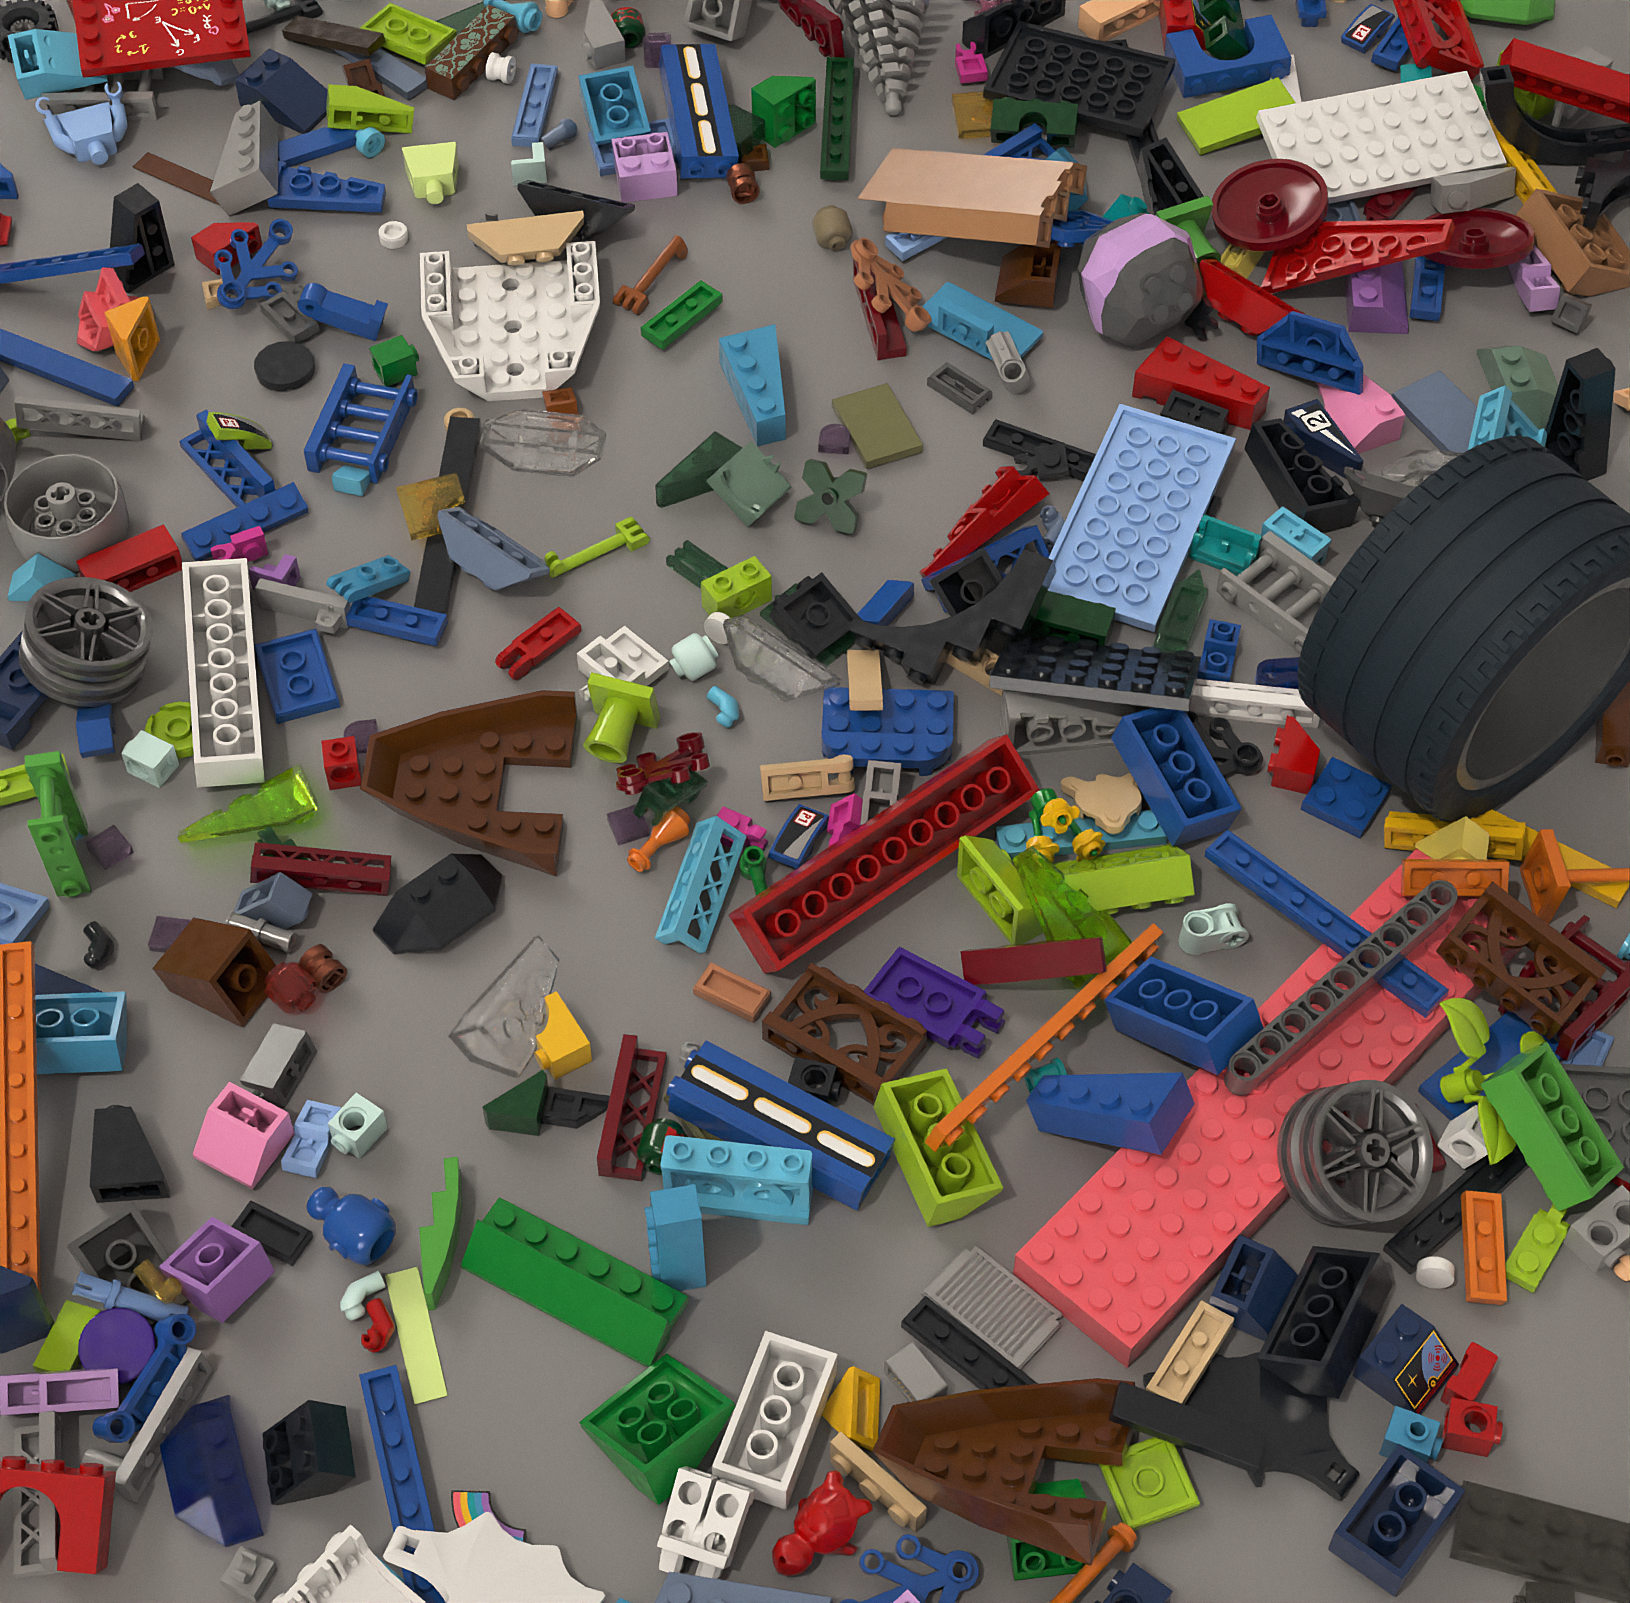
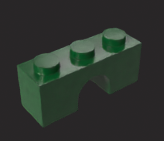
M1198 0L1200 13L1211 24L1210 27L1203 31L1206 50L1219 60L1242 58L1248 52L1239 0Z
M1011 97L994 99L990 126L991 143H1003L1023 131L1027 126L1036 123L1047 131V143L1050 146L1075 148L1078 104H1072L1069 101H1059L1057 103L1044 102L1040 99L1022 101Z

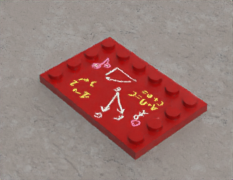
M72 0L83 78L251 57L242 0Z

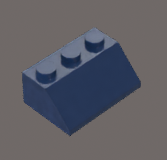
M0 1266V1354L46 1338L54 1324V1320L34 1279Z

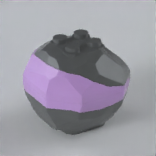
M1139 213L1111 222L1084 241L1078 267L1080 291L1097 332L1133 348L1183 323L1201 302L1203 294L1202 279L1192 241L1187 231L1152 214Z

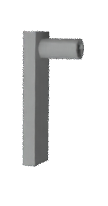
M190 1347L187 1349L124 1458L93 1447L89 1448L84 1454L82 1463L103 1464L104 1471L116 1472L115 1487L125 1499L137 1503L212 1373L213 1368L202 1351Z

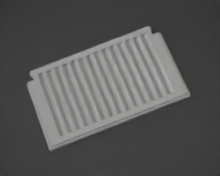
M975 1245L971 1251L964 1248L921 1292L922 1296H927L1020 1370L1061 1327L1057 1320L1062 1318V1312L978 1245Z

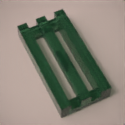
M688 540L683 543L682 549L678 547L674 550L675 555L672 556L670 554L666 557L667 566L700 589L701 581L705 580L702 576L710 578L728 569ZM681 560L695 568V571L682 563Z

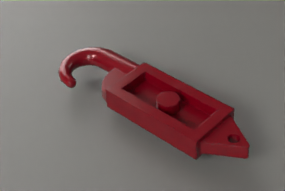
M1418 186L1375 194L1364 206L1363 214L1366 215V221L1393 220L1416 195Z

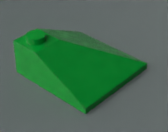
M666 1353L583 1418L579 1424L640 1492L659 1506L671 1496L678 1469L684 1466L694 1469L698 1467L736 1406L731 1399Z

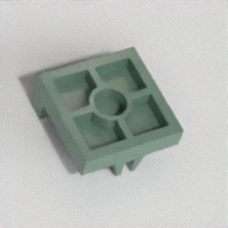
M752 441L706 480L746 527L750 526L792 488L778 471L781 463L778 462L774 465L771 460L775 456L773 454L764 456Z

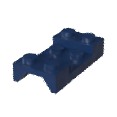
M22 632L0 656V745L10 750H13L32 728L29 719L48 698L47 695L29 682L21 669L19 648Z

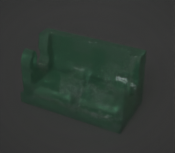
M688 766L691 778L685 782L671 783L670 778L651 782L644 787L633 814L640 819L647 813L648 808H651L655 813V818L652 820L651 825L656 826L663 821L667 812L685 800L687 803H691L697 799L700 791L707 786L708 781L697 772L691 771Z

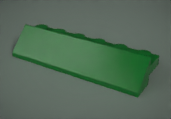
M500 1197L482 1221L477 1219L461 1262V1268L647 1368L656 1362L670 1340L669 1332L689 1303L687 1295Z

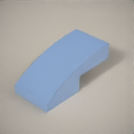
M311 1100L305 1102L294 1124L295 1135L281 1160L282 1171L317 1178L331 1145L332 1137L328 1122L337 1114L341 1107Z

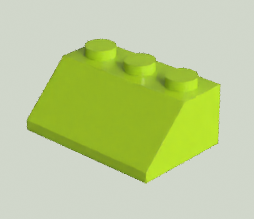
M967 835L959 838L957 877L1010 944H1024L1048 931L1051 914L1048 902L1043 897H1038L1033 891L1027 876L1024 873H1019L1012 865L1009 854L1004 849H999L992 839Z

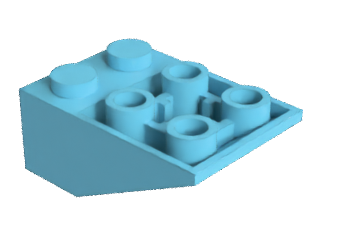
M33 29L8 35L16 77L25 100L41 97V93H59L108 82L106 75L83 78L77 33Z

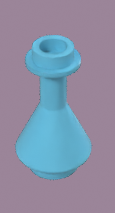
M504 0L483 1L484 7L489 4L514 15L516 26L522 33L537 30L542 22V12L539 10L536 2L511 4Z

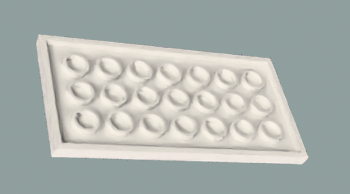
M1467 71L1259 110L1256 115L1272 159L1295 160L1315 169L1325 181L1329 204L1430 184L1432 177L1504 168L1507 163Z

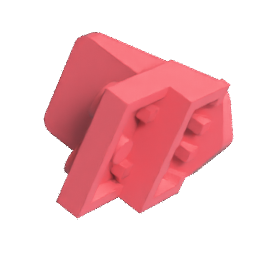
M102 267L96 291H84L78 312L80 322L76 341L79 346L91 352H100L114 347L104 312L141 298L138 296H127L123 283L119 280L113 268Z

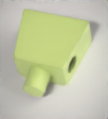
M456 142L402 147L405 171L416 198H427L429 203L439 204L443 201L444 196L453 195L456 192L459 169Z

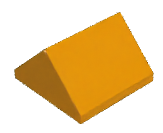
M144 296L104 312L115 353L131 379L137 382L160 341L150 299Z

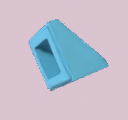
M346 465L334 472L331 477L335 491L362 497L371 481L369 470Z

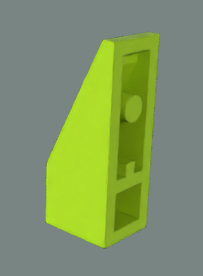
M328 84L326 103L327 128L364 130L368 127H374L382 132L412 133L414 107L357 86Z

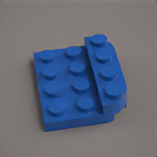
M824 687L821 731L823 757L826 756L828 759H831L838 755H850L853 757V765L856 767H867L868 760L901 763L902 768H919V776L932 775L933 769L938 768L947 760L950 761L953 750L954 691L882 689L883 710L851 711L848 688Z

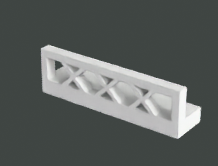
M1197 679L1189 711L1194 712L1197 716L1221 717L1285 725L1288 715L1294 717L1302 727L1318 728L1320 717L1304 704L1299 694V689Z

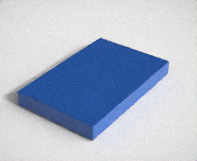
M317 629L254 644L277 724L340 708L339 699Z

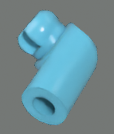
M713 686L707 694V699L721 710L716 716V721L729 728L733 725L734 720L739 718V704L731 695L718 686Z

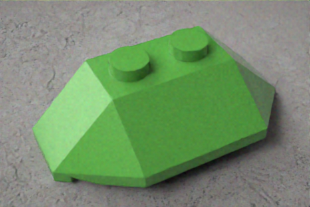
M1460 0L1466 16L1476 19L1529 25L1543 20H1553L1555 0Z

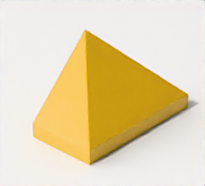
M855 1366L848 1368L827 1401L822 1416L838 1433L841 1431L854 1444L869 1451H873L878 1439L880 1378Z

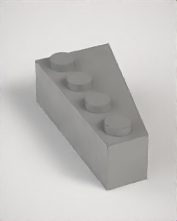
M261 101L252 105H245L235 113L210 193L228 216L278 194V124Z

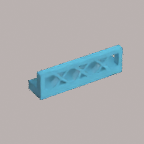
M718 816L696 823L655 935V939L664 945L680 941L699 954L706 952L747 837ZM722 833L734 840L730 852L726 854L720 842ZM717 860L722 874L720 880L714 883L710 867L712 862ZM707 889L711 905L709 910L704 912L699 897L701 892ZM693 919H697L701 931L699 939L687 933L690 922Z

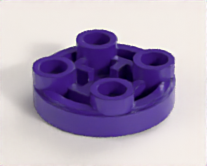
M127 1308L107 1309L95 1315L84 1327L78 1344L79 1358L84 1369L118 1368V1385H125L137 1380L157 1348V1339L151 1324L139 1313Z

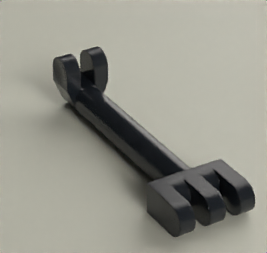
M295 0V5L246 22L247 34L299 15L314 19L321 16L323 10L316 0Z

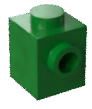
M402 335L369 347L373 370L384 386L388 387L403 381L406 375H412V377L418 375L416 362L419 361L417 350L413 344L408 345Z

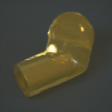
M148 1258L133 1270L145 1287L162 1303L174 1302L176 1296L182 1292L181 1283L174 1277H169L166 1280Z

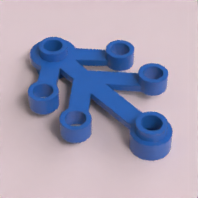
M276 219L272 221L269 227L268 240L252 260L247 245L249 238L247 232L242 229H236L231 233L230 244L236 249L241 274L236 280L231 269L232 254L224 249L218 250L215 253L214 265L220 269L223 282L217 290V299L223 307L238 309L244 305L246 300L259 298L268 300L275 296L268 292L270 289L277 291V294L282 292L281 286L276 282H269L265 286L247 287L252 280L281 277L282 280L291 282L296 279L298 267L293 262L287 261L282 263V265L263 267L279 245H285L290 242L293 227L287 220ZM275 233H282L285 237H279ZM241 237L244 241L238 242L234 238ZM225 257L228 261L221 262L218 258ZM290 269L293 271V274H287L284 270ZM234 294L237 298H229L227 295Z
M906 1534L896 1542V1554L903 1560L914 1558L937 1571L920 1576L885 1560L878 1550L869 1549L859 1559V1567L862 1572L867 1575L877 1574L901 1586L862 1602L854 1599H845L840 1603H893L907 1589L920 1603H925L928 1593L942 1586L944 1587L938 1603H955L959 1591L967 1590L975 1584L979 1574L978 1564L975 1558L965 1551L956 1550L945 1556L920 1545L919 1540L914 1535ZM904 1540H909L914 1544L915 1550L913 1554L908 1555L901 1550V1543ZM867 1555H874L878 1559V1567L876 1569L866 1567L864 1560ZM960 1563L964 1565L966 1574L963 1578H958L953 1574L952 1568L954 1564Z

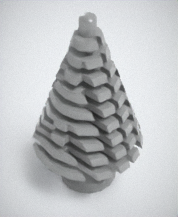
M828 0L835 12L838 13L837 16L840 17L843 24V31L854 48L858 59L863 63L862 67L869 76L868 79L875 88L878 98L885 102L886 113L890 116L900 114L902 111L900 100L906 96L908 87L906 83L910 80L915 53L912 48L918 49L929 0Z

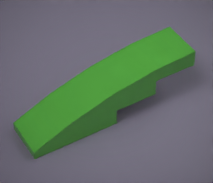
M458 1157L443 1158L446 1191L431 1193L434 1225L419 1227L424 1295L428 1311L436 1310L450 1275L458 1244L462 1213V1173Z

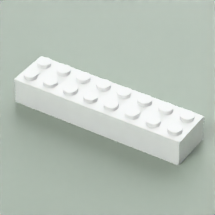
M247 558L182 562L193 752L197 788L263 783L265 781Z

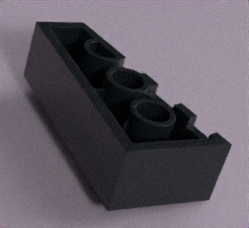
M1598 348L1566 359L1545 430L1547 432L1545 448L1580 474L1586 481L1606 474L1616 368L1612 361L1606 358Z
M1281 418L1253 423L1244 449L1279 509L1282 506L1320 532L1351 527L1361 502L1355 494L1349 495L1342 488L1344 483L1336 475L1331 477L1322 468L1324 463L1317 455L1309 454L1304 449L1305 443Z

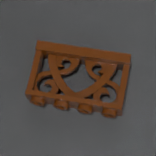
M1493 881L1436 950L1448 965L1460 970L1471 979L1476 987L1487 991L1500 1001V1004L1506 1010L1514 1012L1527 1022L1534 1032L1545 1036L1547 1039H1551L1607 970ZM1480 911L1489 918L1486 928L1470 924ZM1476 934L1485 938V941L1476 939L1469 944L1477 947L1479 953L1462 941L1463 935ZM1511 934L1516 939H1507V937ZM1500 946L1509 949L1526 946L1533 951L1534 966L1540 977L1525 978L1509 975L1502 960ZM1543 960L1551 966L1546 969ZM1572 981L1580 989L1569 1000L1561 986ZM1549 990H1552L1559 999L1560 1009L1558 1012H1553L1548 1008L1552 1002V995ZM1538 999H1544L1547 1002L1548 1007L1545 1006Z
M813 963L807 966L804 974L774 1011H770L762 1020V1039L793 1058L800 1057L836 1065L837 1080L842 1081V1087L872 1105L876 1101L881 1084L900 1079L918 1054L926 1047L927 1030L919 1021L904 1017L894 1011L888 1003L873 999L866 995L859 986L848 984L837 978L828 968H820ZM811 990H815L828 998L821 1001L815 995L814 1006L816 1009L811 1010L804 1000L805 995ZM798 1006L803 1015L789 1023L786 1019ZM838 1019H858L865 1032L867 1046L851 1044L843 1046L838 1050L833 1049L829 1046L830 1032L824 1022ZM813 1026L820 1030L822 1034L820 1039L810 1035V1033H816V1029ZM890 1034L906 1043V1047L897 1053L880 1051V1047L891 1049L897 1045V1042H891L887 1039ZM850 1054H862L857 1057L859 1062H855L848 1057ZM879 1060L893 1063L883 1077L876 1074Z

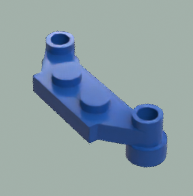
M174 1314L156 1323L154 1334L158 1339V1347L118 1410L95 1419L92 1430L97 1438L104 1439L110 1443H123L128 1441L134 1432L141 1430L186 1353V1344L191 1342L196 1334V1324L192 1317L187 1314Z

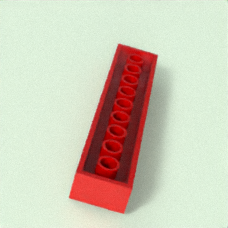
M1007 734L989 739L728 915L763 973L779 971L959 848V838L964 835L975 837L1028 801L1040 789Z

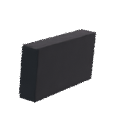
M251 1200L231 1226L259 1241L266 1253L291 1266L295 1264L313 1238L312 1231Z

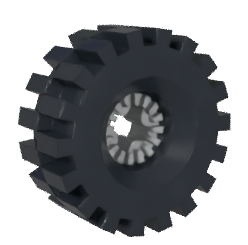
M9 0L5 2L6 6L0 5V58L2 60L7 58L8 62L14 63L8 39L10 34L33 29L59 31L54 10H52L49 4L45 5L42 0H38L37 3L35 0H17L14 3Z

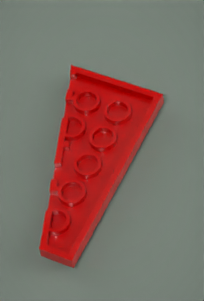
M1453 220L1322 222L1304 240L1292 246L1274 250L1261 288L1272 294L1448 250L1455 229Z

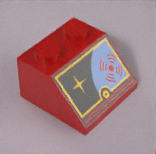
M1160 0L1159 21L1164 51L1166 34L1193 29L1201 49L1206 50L1203 31L1210 27L1211 24L1200 13L1198 0Z

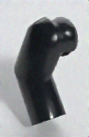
M93 921L87 924L83 930L84 934L91 941L88 953L84 956V962L90 968L98 969L102 963L109 959L114 944L99 923Z

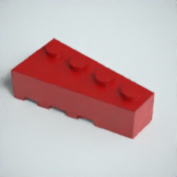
M1166 336L1135 371L1132 397L1143 399V396L1157 399L1156 404L1165 406L1172 390L1229 410L1228 424L1251 430L1253 423H1257L1266 413L1270 387Z

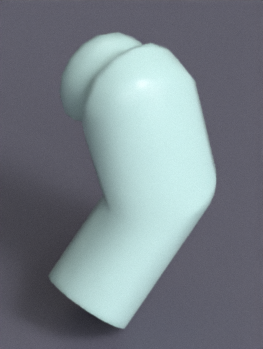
M379 1271L367 1275L348 1286L340 1301L341 1311H345V1316L348 1320L352 1321L363 1316L365 1308L361 1302L364 1298L386 1287Z

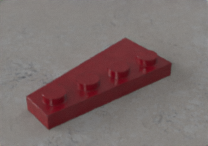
M778 0L780 9L797 27L802 26L807 39L810 42L816 40L820 45L819 52L824 57L845 58L841 33L843 31V24L839 16L815 0Z

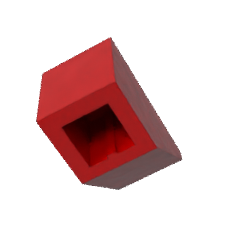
M255 222L212 223L191 237L196 259L215 274L220 275V269L214 265L215 253L221 249L229 251L232 254L231 267L239 262L236 249L230 244L231 233L236 229H242L247 232L249 237L247 243L249 253H254L263 246L258 224ZM241 237L234 238L238 242L244 241ZM225 257L218 258L221 262L228 261Z
M1287 715L1285 727L1277 728L1273 746L1279 747L1278 754L1271 752L1267 772L1273 773L1272 787L1308 794L1312 787L1320 749L1294 717Z

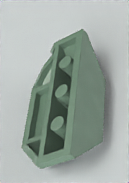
M1498 346L1477 349L1476 354L1491 391L1506 385L1512 392V401L1539 430H1545L1559 386L1546 355L1522 346Z

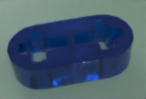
M1300 657L1263 660L1257 666L1255 675L1256 685L1299 689L1298 664ZM1265 673H1271L1272 677L1275 678H1270L1269 675Z

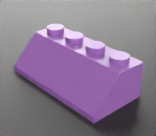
M1402 261L1344 275L1348 332L1408 334Z

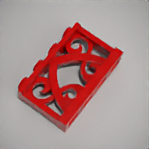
M1393 0L1416 66L1425 69L1429 65L1450 74L1467 71L1471 81L1480 73V68L1484 67V62L1460 0ZM1431 20L1443 29L1447 38L1446 41H1443L1441 36L1435 31Z

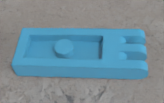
M387 555L332 575L328 578L326 585L332 590L335 589L337 594L344 596L345 600L352 603L407 582L411 571L399 563L397 559Z

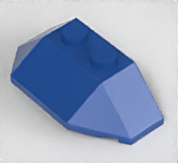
M1292 311L1257 337L1258 365L1358 395L1363 392V363L1345 326Z

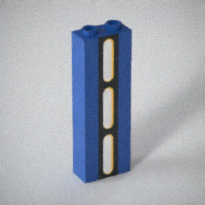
M715 44L661 45L659 71L672 129L680 179L726 178L727 171L732 166L738 164L739 155Z
M707 1040L699 1051L693 1050L690 1053L684 1066L686 1070L681 1077L675 1076L666 1092V1095L670 1096L669 1112L724 1141L811 1151L813 1188L856 1211L860 1208L889 1161L895 1138Z

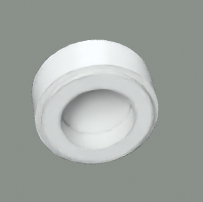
M397 221L383 224L379 229L380 243L389 249H397L404 246L408 242L407 227Z
M713 612L704 622V630L708 637L719 644L729 643L736 635L735 623L724 613Z
M1435 1256L1426 1257L1417 1263L1416 1279L1421 1285L1428 1288H1446L1454 1282L1455 1268L1447 1259Z

